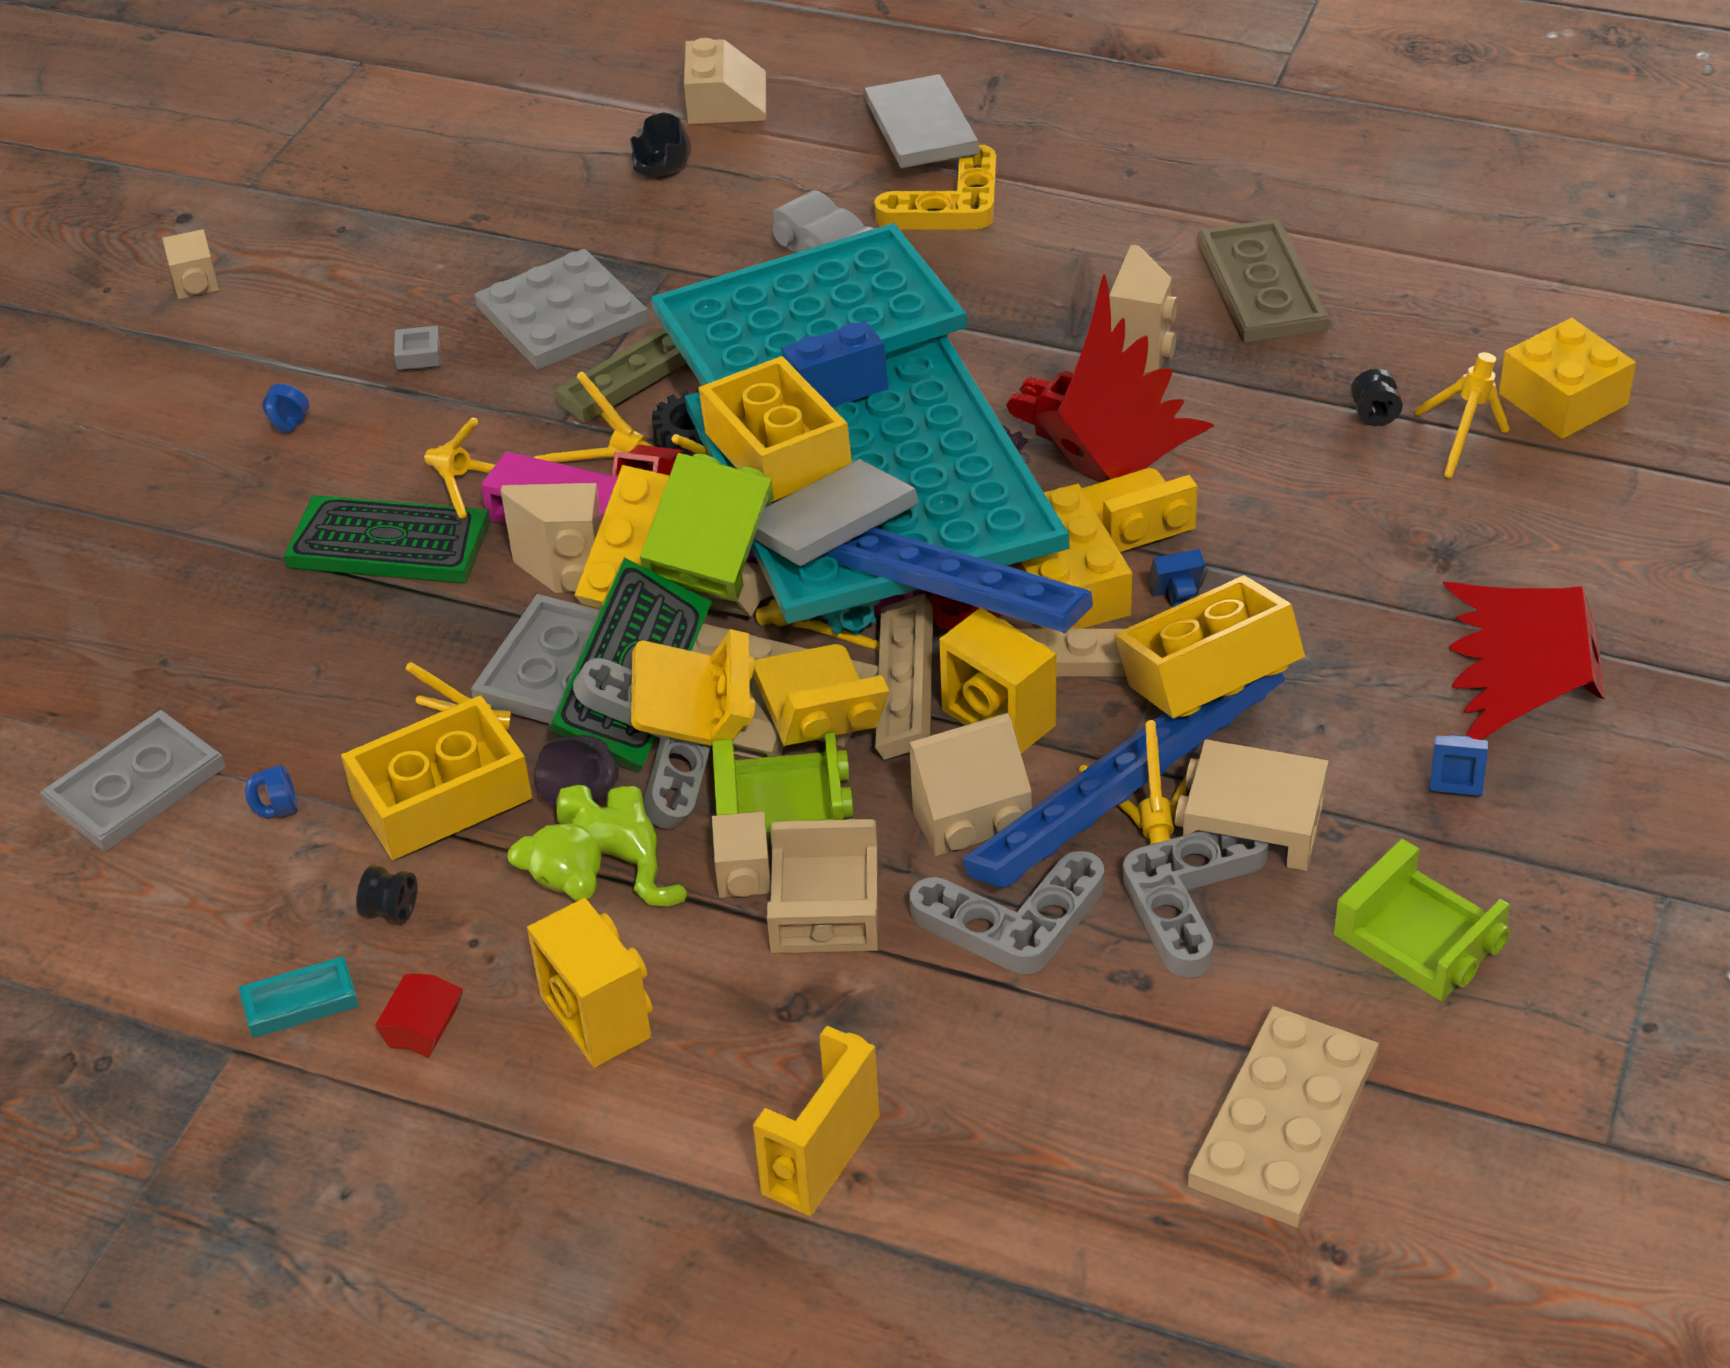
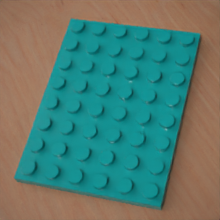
M947 336L920 342L903 350L885 353L889 389L832 407L848 423L852 462L861 459L916 488L918 498L916 506L883 522L875 528L1004 566L1033 558H1042L1052 553L1070 549L1067 529ZM699 392L686 395L685 400L688 414L703 446L706 448L708 456L715 458L721 465L736 468L705 433ZM755 539L751 546L787 624L801 620H810L816 616L846 608L858 607L868 602L895 595H903L918 589L884 577H878L839 565L836 559L826 555H821L799 566Z

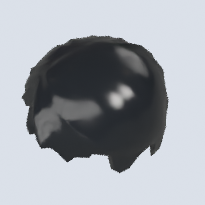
M662 112L649 116L644 121L642 134L638 138L635 136L630 138L633 169L648 178H659L679 171L691 153V142L681 119L672 113Z

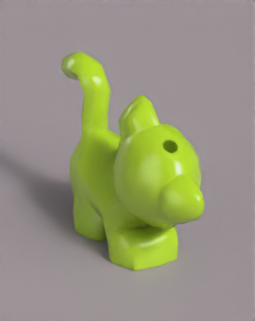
M584 785L560 789L556 799L557 821L560 824L546 825L533 836L522 837L510 847L507 859L511 865L519 869L529 870L533 878L543 887L558 893H567L577 901L583 898L588 900L594 894L598 885L596 876L599 873L602 854L612 855L631 865H637L634 891L650 906L670 907L684 902L687 897V891L681 884L657 888L654 884L659 869L656 855L658 839L652 822L645 812L642 792L635 786H622L611 789L607 793V807H600L592 800L590 789Z

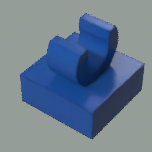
M1200 549L1153 558L1147 579L1152 597L1169 594L1170 603L1173 608L1196 596V588L1199 587L1205 568Z
M1450 734V737L1435 735L1430 791L1482 796L1488 755V741L1471 739V736Z

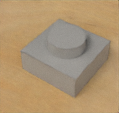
M438 326L395 330L394 358L397 370L424 369L431 366H440V335Z

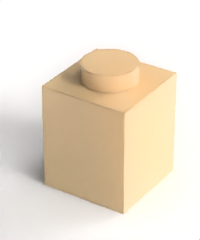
M204 229L163 238L178 299L219 291Z
M764 811L712 816L714 860L719 898L746 897L771 893Z

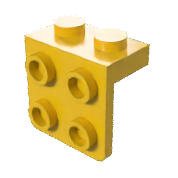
M1147 468L1082 488L1120 552L1196 529L1198 486L1190 475L1165 481L1156 469Z
M730 629L712 655L649 641H639L632 650L631 723L633 727L639 731L712 746V741L734 740L743 727L750 725L755 712V699L750 696V680L754 671L755 659L753 655L749 654V633Z
M839 644L759 658L755 661L753 676L784 746L825 738V733L835 732L836 736L878 727L890 692L883 675L860 679L846 648Z

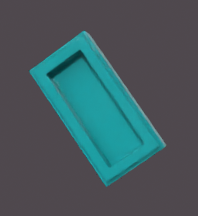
M344 956L238 987L252 1038L359 1007Z

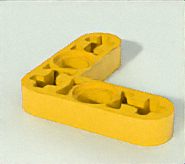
M979 144V154L959 158L957 191H890L880 194L874 201L876 224L882 227L895 223L900 230H977L988 227L994 220L995 150L989 146ZM974 165H981V168H974ZM972 205H980L979 209H972ZM937 209V210H940V211H927V210Z

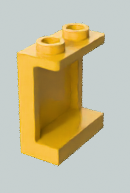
M826 1026L819 1035L823 1083L798 1119L794 1121L764 1108L753 1124L761 1195L810 1217L880 1117L875 1046L869 1044L857 1034L844 1033L829 1026Z

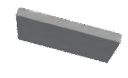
M940 74L864 88L865 100L900 168L904 169L979 154V141Z

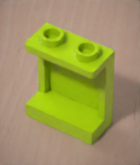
M678 453L640 555L642 566L683 587L738 602L744 585L742 571L765 506L771 505L774 498L772 479L752 467L742 466L736 469L721 465L715 458L705 454L697 453L689 456Z
M835 732L825 733L826 750L824 752L735 760L733 739L712 741L717 816L764 811L768 846H772L771 823L844 820V818H853L851 787L840 786V781L849 780L847 750H837Z
M1401 839L1338 899L1334 936L1442 1002L1457 986L1464 988L1472 981L1477 973L1479 964L1489 954L1496 956L1504 948L1511 934V928L1507 926L1511 905L1499 899L1488 911H1485L1417 871L1420 849Z

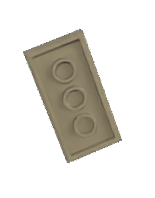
M1280 219L1198 231V244L1244 343L1328 331L1329 317Z

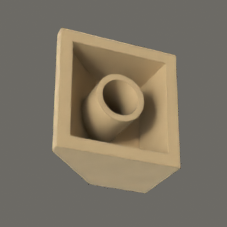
M700 38L695 41H686L684 90L688 124L766 121V71L725 39Z
M1130 245L1109 294L1111 332L1118 322L1124 318L1125 341L1122 351H1125L1140 337L1148 336V355L1144 373L1161 369L1165 358L1172 359L1176 333L1170 332V323L1173 324L1176 317L1178 298L1171 296L1172 278L1140 246Z
M597 483L502 485L501 495L513 562L555 593L576 592L602 522Z
M1008 713L909 742L913 815L935 856L954 850L965 849L970 845L987 841L1032 809V791L1013 724Z

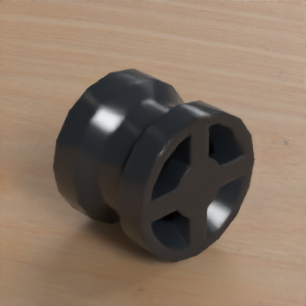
M1370 369L1358 375L1351 384V394L1354 402L1357 404V413L1360 420L1366 425L1384 426L1398 418L1402 411L1403 403L1397 391L1395 379L1390 372L1383 369Z
M370 865L364 871L358 885L356 896L358 914L366 918H376L378 915L386 916L390 923L405 924L413 912L417 898L418 883L414 873L399 871L396 874H390L382 866Z

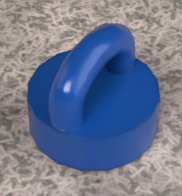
M275 384L267 391L262 406L273 426L280 432L289 434L304 420L309 410V400L300 389L292 385Z
M279 764L266 768L264 771L252 775L247 780L245 787L246 801L251 810L258 816L266 819L280 818L294 814L298 810L295 789L286 766ZM266 784L272 805L266 806L261 802L258 796L260 785Z

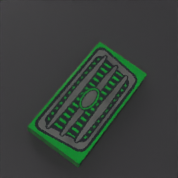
M312 495L284 554L286 567L466 583L491 522L489 509L465 507L467 516L464 519H460L454 506Z
M624 557L618 566L547 729L638 773L644 766L656 736L639 731L633 726L581 704L573 691V682L584 664L595 658L606 659L632 670V650L639 641H649L692 651L712 601ZM594 678L596 680L595 687L603 690L601 687L602 681ZM620 688L622 691L618 695V698L620 699L626 692V690Z

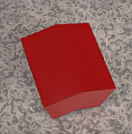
M639 444L628 453L615 451L611 476L618 477L622 465L670 476L677 454H683V451Z
M404 974L377 1020L375 1027L389 1048L410 1049L430 1058L459 1006L463 988L433 974Z

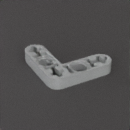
M595 658L586 662L573 682V691L576 698L581 704L592 710L633 726L631 723L632 670L602 658ZM594 678L602 681L601 687L603 690L595 687L596 680ZM620 688L626 690L625 694L621 699L618 698V695L622 691ZM652 734L661 738L643 804L646 814L654 825L659 828L674 829L683 824L695 806L711 746ZM677 753L686 757L690 762L691 771L683 772L674 768L669 760V754ZM671 787L678 788L671 802L674 810L666 807L667 800L664 798Z
M1199 831L1135 849L1125 857L1123 863L1124 889L1169 972L1178 977L1195 978L1205 974L1212 962V936L1187 891L1261 869L1267 863L1269 843ZM1189 854H1201L1207 857L1210 862L1204 866L1196 867L1186 864L1182 859ZM1161 905H1171L1178 908L1182 913L1175 918L1166 919L1157 916L1153 910ZM1184 934V943L1187 949L1195 954H1189L1186 949H1179V936Z
M1074 851L1066 854L1057 862L1018 912H1014L946 879L928 877L918 881L910 891L911 918L920 928L1011 972L1033 974L1048 964L1102 895L1104 890V864L1099 857L1086 851ZM1071 878L1078 879L1073 886V892H1071ZM1057 905L1064 908L1067 913L1063 917L1050 919L1042 916L1039 911L1043 907ZM982 918L990 921L993 927L984 932H973L967 929L965 924L970 920ZM1033 931H1034V932H1035V936H1034V947H1032V946H1027L1028 943H1029V942L1032 940V938H1033Z

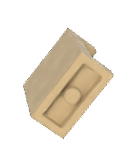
M1205 739L1200 758H1191L1189 761L1185 788L1191 791L1189 796L1180 795L1175 826L1183 827V836L1200 830L1288 846L1286 868L1308 871L1325 798L1329 760Z
M873 819L797 820L771 823V900L767 902L770 953L878 951V846L876 821Z

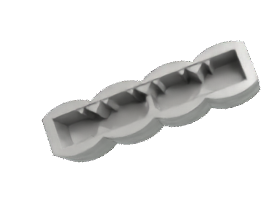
M812 190L773 210V234L779 244L786 246L794 252H800L875 229L870 226H864L853 213L844 208H837L829 197L816 190Z

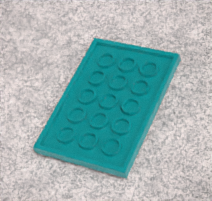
M895 223L651 296L654 314L702 386L782 356L781 347L796 343L804 337L819 336L838 330L850 323L867 321L884 342L885 353L903 350L908 346L933 338L944 337L949 333L967 328V314Z

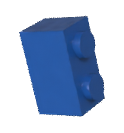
M867 321L846 324L838 330L819 336L804 337L796 343L781 347L782 356L831 407L889 389L884 342Z

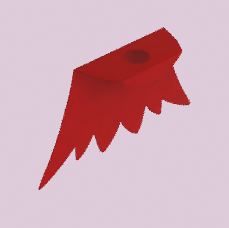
M1103 274L1085 343L1058 411L1042 412L1036 416V419L1075 469L1098 482H1104L1143 470L1178 445L1214 427V424L1200 419L1175 418L1174 416L1184 404L1183 399H1172L1160 403L1169 384L1172 369L1161 368L1148 372L1143 376L1149 346L1147 335L1140 337L1125 351H1122L1125 341V319L1122 318L1111 332L1110 296L1105 274ZM1077 445L1084 452V456H1078Z
M1443 582L1444 586L1453 595L1477 609V611L1458 615L1457 619L1465 624L1482 628L1449 645L1452 651L1461 655L1482 658L1462 672L1452 683L1453 688H1487L1477 695L1464 709V713L1485 709L1465 736H1471V739L1483 740L1520 716L1582 685L1596 697L1606 700L1598 634L1583 586L1565 588H1504Z

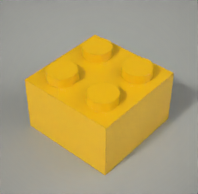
M1570 318L1505 351L1499 394L1556 436L1564 439L1629 404L1636 361L1575 319Z
M983 608L976 610L939 639L942 711L964 725L1008 713L1021 754L1056 726L1057 654L1051 651L1045 644L1033 640L1012 627L1006 620L997 618Z
M583 898L527 926L540 997L594 1068L652 1038L648 1014L653 1012V1006L643 985V979L648 976L646 966L635 948L626 949L620 942L616 926L608 914L602 913L599 915L588 900Z

